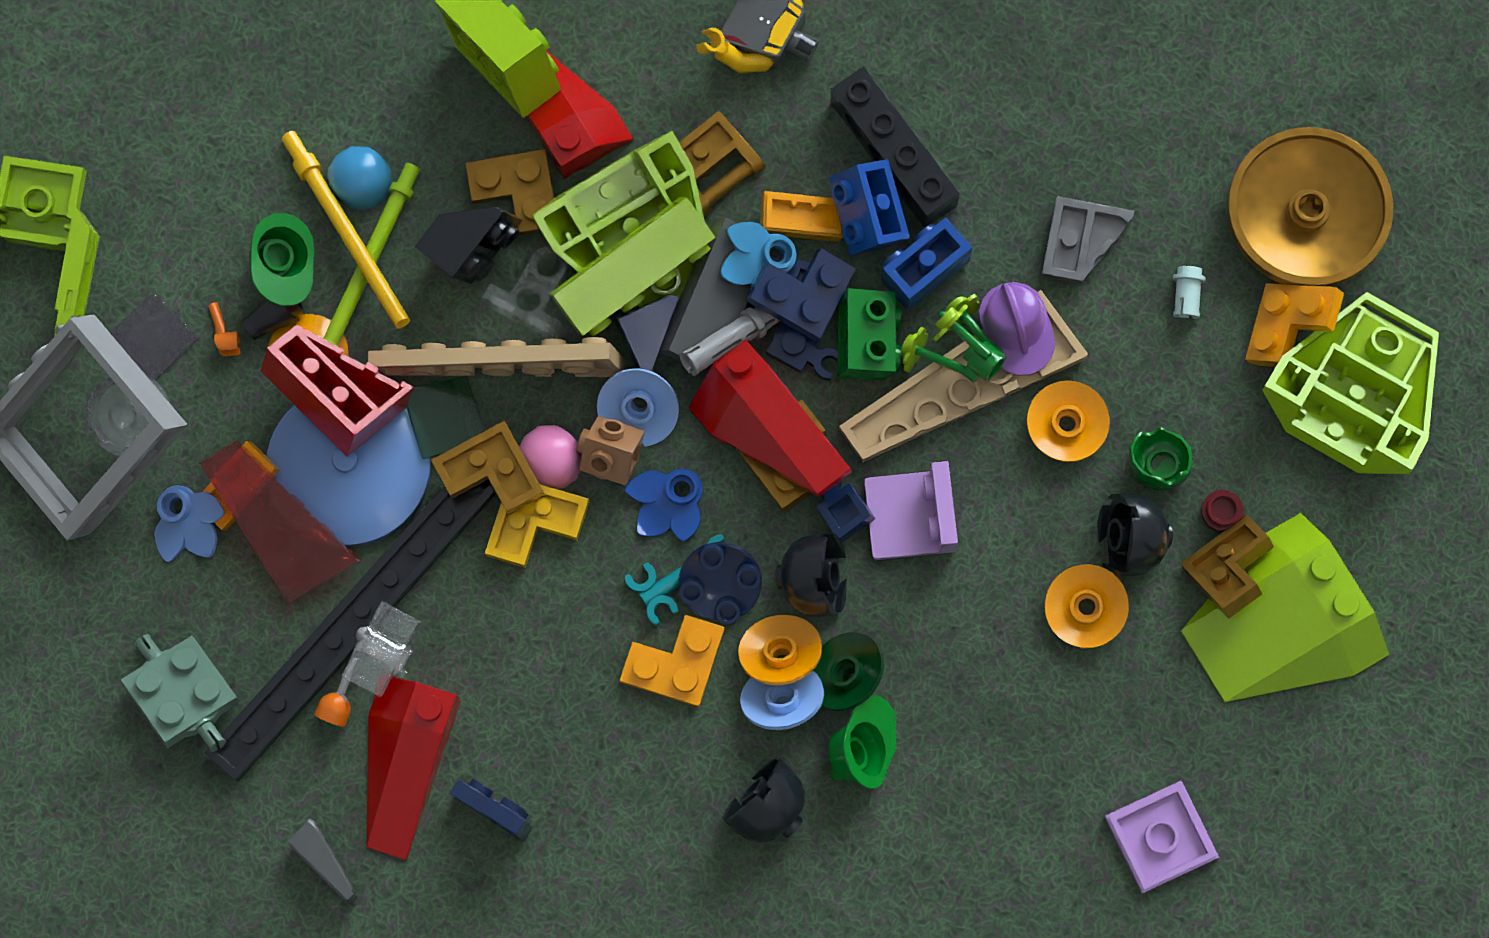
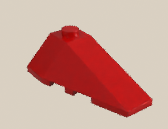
M546 51L559 68V72L555 75L561 91L528 114L526 118L563 179H566L633 140V137L612 104Z
M746 339L712 364L688 408L715 440L724 445L728 443L742 451L749 459L755 462L757 460L778 471L780 476L818 497L852 473L851 468L770 366Z
M382 675L368 714L367 848L404 860L408 859L461 703L456 694L415 681Z

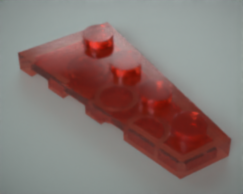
M234 441L200 463L288 604L361 560L351 549L343 545L324 523L316 519L294 494L289 493L276 480V477L239 441Z

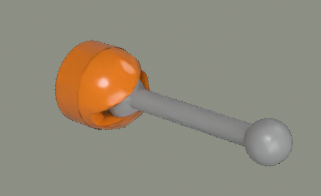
M361 627L357 630L356 638L358 641L338 690L335 693H329L322 697L314 713L316 717L337 726H346L350 716L351 705L345 696V692L365 644L372 640L373 633L370 628Z

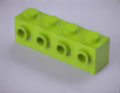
M680 196L550 292L549 295L578 334L583 336L589 332L591 336H594L611 324L612 321L609 319V316L622 307L626 312L639 304L645 298L641 292L653 283L660 287L678 274L675 267L686 259L692 263L705 255L711 249L707 243L716 237L689 199Z

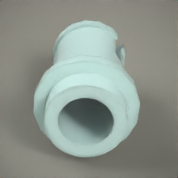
M1180 266L1177 268V274L1173 275V280L1176 281L1174 317L1189 318L1190 315L1193 319L1200 318L1201 283H1204L1206 279L1202 275V268L1195 266Z

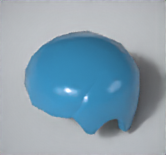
M349 146L335 156L327 170L328 185L332 193L351 209H373L385 201L389 194L388 190L392 183L390 167L379 153L367 146Z

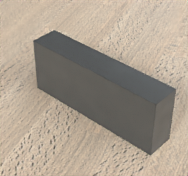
M727 217L713 219L710 230L716 238L707 243L711 249L695 261L659 350L660 353L681 364L680 353L740 317V313L747 305L745 300L751 290V284L743 286L734 285L727 282L720 275L724 260L731 252L736 250L729 240L726 230L737 223ZM712 364L699 373L707 375Z

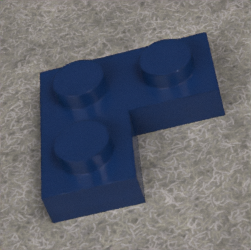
M822 248L815 252L801 281L774 265L766 263L763 265L745 301L812 340L817 341L823 335L856 268Z
M473 778L469 784L458 779L450 791V794L455 799L522 842L525 841L532 830L531 825L526 821L529 814L522 807L506 797H503L500 803L491 798L493 791Z

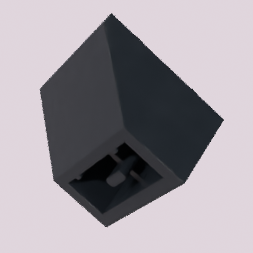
M499 207L439 214L415 245V248L451 277L472 284L475 279L481 281L488 275L494 266L493 257L501 247L506 249L513 243L519 233L517 227L522 220Z

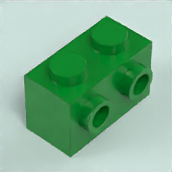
M849 288L843 292L837 305V378L886 380L899 368L901 363V347L896 345V329L899 328L901 322V308L899 305H895V292Z

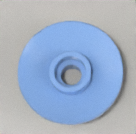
M627 369L614 374L605 382L598 395L597 413L598 416L616 419L623 424L644 430L642 443L646 447L661 442L672 432L678 420L679 403L671 385L660 375L645 369ZM636 397L642 398L647 402V406L638 408L635 406L633 399Z
M814 671L801 680L786 685H767L750 678L742 689L740 703L746 718L756 726L770 730H783L801 725L812 718L822 705L824 689L819 676Z

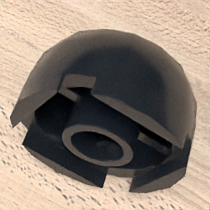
M1111 494L1108 498L1112 499L1110 505H1102L1097 522L1099 543L1106 536L1108 543L1109 563L1101 564L1103 568L1109 570L1115 576L1146 574L1160 564L1167 549L1171 546L1173 540L1172 527L1168 523L1161 507L1148 497L1137 494ZM1116 551H1127L1126 555L1117 554Z
M835 533L801 537L793 542L784 554L782 564H778L776 567L775 580L777 587L783 589L786 600L795 610L808 616L828 617L837 616L835 612H842L844 609L847 578L840 583L838 558H846L841 539Z
M775 758L764 765L752 777L755 781L740 798L741 804L735 797L726 808L722 817L736 833L747 840L757 843L772 841L781 834L788 838L803 822V819L799 816L805 804V790L802 782L780 758L779 760Z

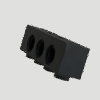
M864 66L831 88V105L874 162L889 160L898 194L924 228L958 206L960 192Z

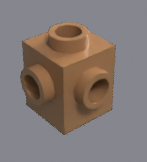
M598 416L591 429L584 428L577 445V452L582 454L579 470L592 474L597 478L610 480L626 486L637 466L645 431L623 424L616 419Z

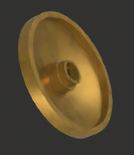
M1313 127L1294 128L1268 137L1255 146L1243 159L1229 188L1227 218L1230 232L1239 251L1255 269L1266 277L1280 284L1332 287L1354 278L1376 258L1384 246L1392 226L1393 197L1390 184L1382 167L1370 152L1358 142L1328 129Z

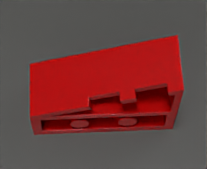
M296 325L266 349L260 371L348 457L406 409L414 387L404 381L401 384L378 373L379 368L368 362L366 365H363L343 354L344 349Z

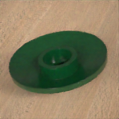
M857 632L843 633L833 637L822 646L821 658L813 669L819 676L824 689V699L821 706L832 711L849 710L865 702L877 689L884 671V657L878 644L869 636ZM854 673V675L848 680L849 675Z

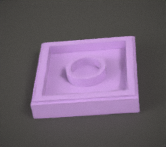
M1182 780L1105 816L1141 894L1219 858Z

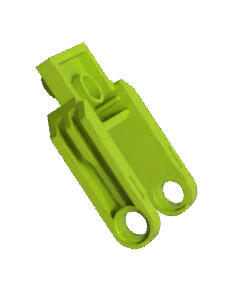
M4 156L0 172V239H5L13 244L65 251L55 303V310L58 311L56 329L58 325L66 324L72 316L81 317L85 315L100 236L86 216L80 211L87 171L83 167Z

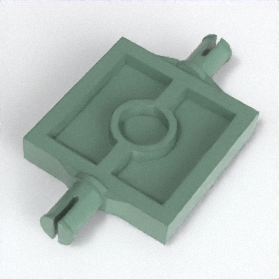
M149 634L143 635L144 642L141 638H138L135 646L147 661L143 666L120 680L123 688L164 746L168 749L186 737L200 734L211 752L218 750L217 745L222 748L226 740L220 735L213 724L223 713L238 705V699L193 635L171 649L163 650L162 652Z

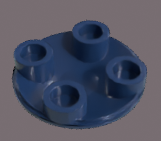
M713 542L697 548L686 558L679 573L680 598L687 607L699 617L718 620L723 624H732L740 616L750 611L757 602L762 588V576L755 559L743 548L727 542Z

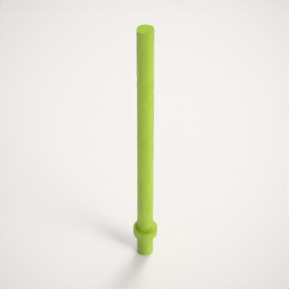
M405 163L397 182L391 183L388 190L391 195L366 246L375 263H377L405 201H410L414 194L412 187L420 169L413 164ZM358 265L323 339L338 346L368 282Z

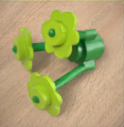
M973 294L968 298L961 296L954 299L945 311L940 312V319L935 323L940 331L933 338L934 341L941 338L946 331L953 330L969 345L963 355V359L967 361V366L925 349L928 333H926V328L920 327L917 333L908 335L902 344L901 357H904V371L909 373L921 356L964 375L973 383L979 377L988 382L997 374L1005 363L1007 356L1002 353L1003 349L991 341L971 317L981 305L977 295ZM963 322L977 337V339L974 338L965 328L961 326Z

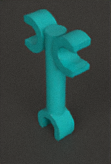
M722 534L715 535L707 544L723 542L725 539ZM647 562L643 564L645 571L649 575L645 583H635L630 574L625 576V580L629 589L639 593L647 606V616L650 622L658 626L660 622L655 615V609L659 605H667L674 615L678 613L676 602L666 595L679 588L681 567L656 582L655 569Z

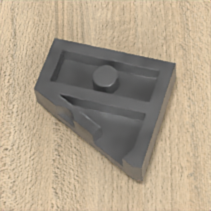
M1057 196L1041 278L1082 285L1131 223L1134 211Z

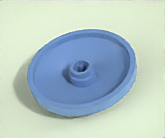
M294 405L278 423L267 450V457L280 469L268 483V487L273 501L281 514L303 535L317 542L337 547L368 545L378 542L398 531L413 517L426 495L431 477V453L427 437L416 416L407 406L404 411L346 457Z

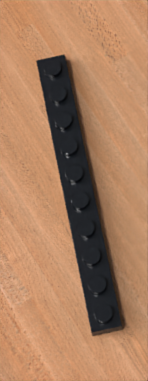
M489 479L453 499L444 486L224 730L221 736L226 740L225 745L222 748L217 745L218 750L215 752H211L208 748L205 754L235 781L239 782L352 656L358 641L356 638L357 630L361 627H368L373 632L497 494Z

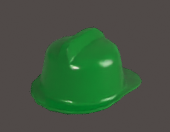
M274 213L263 218L255 227L251 240L249 255L252 282L259 294L269 302L279 306H294L303 302L311 292L314 261L313 237L308 227L299 218L290 214Z
M871 695L865 702L855 707L848 724L832 735L828 745V754L831 762L829 776L833 780L858 783L866 789H875L882 785L896 750L895 711L888 701L880 696Z

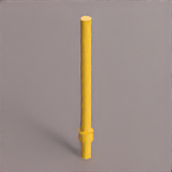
M295 131L287 132L282 136L281 140L294 160L293 168L302 181H307L397 329L405 327L410 322L408 315L321 175V165L313 153L307 152Z

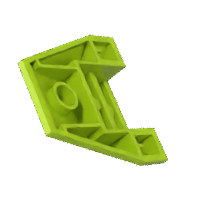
M673 131L631 151L561 193L532 214L533 219L551 249L577 272L680 196L687 197L704 220L693 166ZM686 259L675 267L678 274L660 287L653 283L641 292L645 298L639 304L626 312L622 307L620 309L626 314L665 295L679 297V301L695 261L690 263Z
M1366 292L1339 313L1334 332L1315 331L1283 355L1262 391L1287 433L1353 471L1368 474H1410L1429 439L1439 332ZM1366 303L1369 306L1384 313L1385 315L1393 318L1394 320L1400 322L1408 328L1430 339V344L1406 332L1405 330L1390 323L1382 317L1374 314L1373 312L1367 310V308L1361 305Z
M1301 513L1266 532L1274 547L1243 569L1257 583L1262 592L1261 596L1229 619L1208 599L1181 630V633L1224 703L1351 677L1390 655L1376 614L1330 540Z

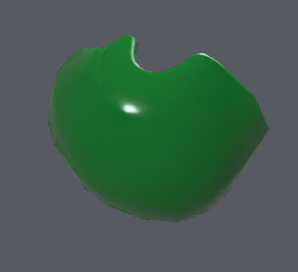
M1163 427L1148 433L1140 431L1136 434L1129 447L1130 469L1138 482L1149 489L1167 490L1183 483L1191 472L1193 466L1191 447L1181 435L1166 430ZM1161 454L1169 455L1155 471L1152 470L1151 463L1156 456Z

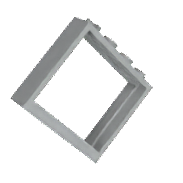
M94 314L81 317L72 316L66 324L58 325L55 329V337L49 344L44 345L31 357L33 363L25 372L17 375L8 384L9 391L0 400V461L67 541L87 536L94 531L188 425ZM84 345L149 424L78 503L17 430L15 425Z

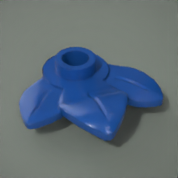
M676 469L667 475L656 470H650L635 477L625 488V492L631 498L643 504L637 520V531L640 536H658L672 529L675 536L684 542L697 531L701 520L697 504L702 497L703 486L700 478L693 471ZM677 484H688L690 487L689 494L685 497L677 496L674 492Z

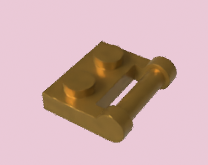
M720 111L716 112L679 142L693 166L696 183L701 181L734 153H737L742 159L738 165L703 193H700L698 190L704 217L713 210L711 207L748 176L752 173L756 176L766 168L757 153Z

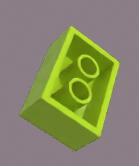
M434 0L454 46L522 118L561 91L555 75L559 72V68L546 52L550 48L547 40L537 28L530 31L525 26L526 21L523 15L513 4L507 7L502 2L503 0Z

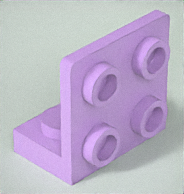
M948 461L933 462L928 472L869 477L865 479L866 503L876 518L869 523L874 560L956 552L958 539Z

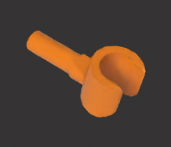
M218 303L209 304L208 308L216 332L214 342L219 349V353L224 357L240 355L241 350L238 348V343H240L239 332H226V326Z

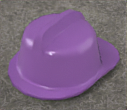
M1017 282L1003 283L991 289L982 300L979 309L980 321L985 334L991 341L1002 348V353L1007 356L1001 368L1006 372L1019 376L1034 374L1043 369L1052 358L1055 340L1044 302L1038 292L1026 284Z

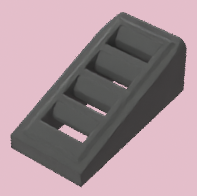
M310 818L288 840V845L346 902L353 903L358 898L357 891L321 827Z

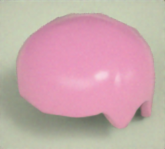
M544 425L536 427L523 437L519 448L539 484L554 489H563L578 478L582 454L577 452L578 442L568 431L556 425Z

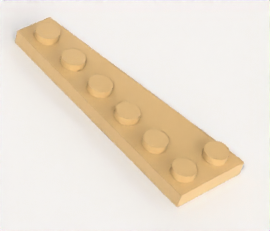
M1040 290L1038 294L1044 302L1055 340L1052 358L1043 369L1034 374L1019 376L1006 372L1001 368L988 382L979 377L973 383L964 375L933 362L841 424L839 431L863 463L1084 361L1088 353L1042 290ZM964 341L943 356L967 366V361L963 359V355L969 345Z
M599 337L583 338L582 344H566V341L562 339H544L541 341V345H526L524 341L506 340L501 342V346L486 347L485 343L469 341L463 342L461 348H446V345L440 343L422 344L421 349L407 350V347L403 345L387 344L382 346V350L368 351V363L379 368L378 373L384 376H474L475 368H482V373L489 376H511L515 374V369H522L523 373L535 375V377H551L555 369H562L564 372L575 374V377H612L620 371L627 370V361L611 343H607L606 339Z

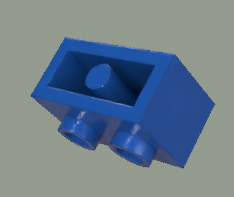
M888 159L855 165L829 177L832 198L837 207L842 225V234L847 243L850 256L885 249L910 238Z
M946 217L935 226L930 224L915 237V243L905 251L902 249L897 250L883 264L881 282L889 291L895 292V298L907 311L912 309L970 261L973 247Z

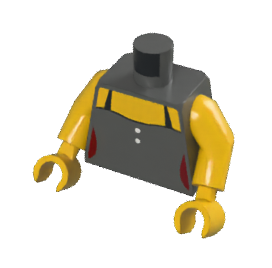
M738 0L721 31L717 28L701 31L703 35L709 37L711 46L702 42L696 45V49L702 55L715 53L714 55L717 60L741 74L766 72L771 67L779 70L788 53L809 62L816 52L819 41L800 32L805 24V11L803 10L802 0Z

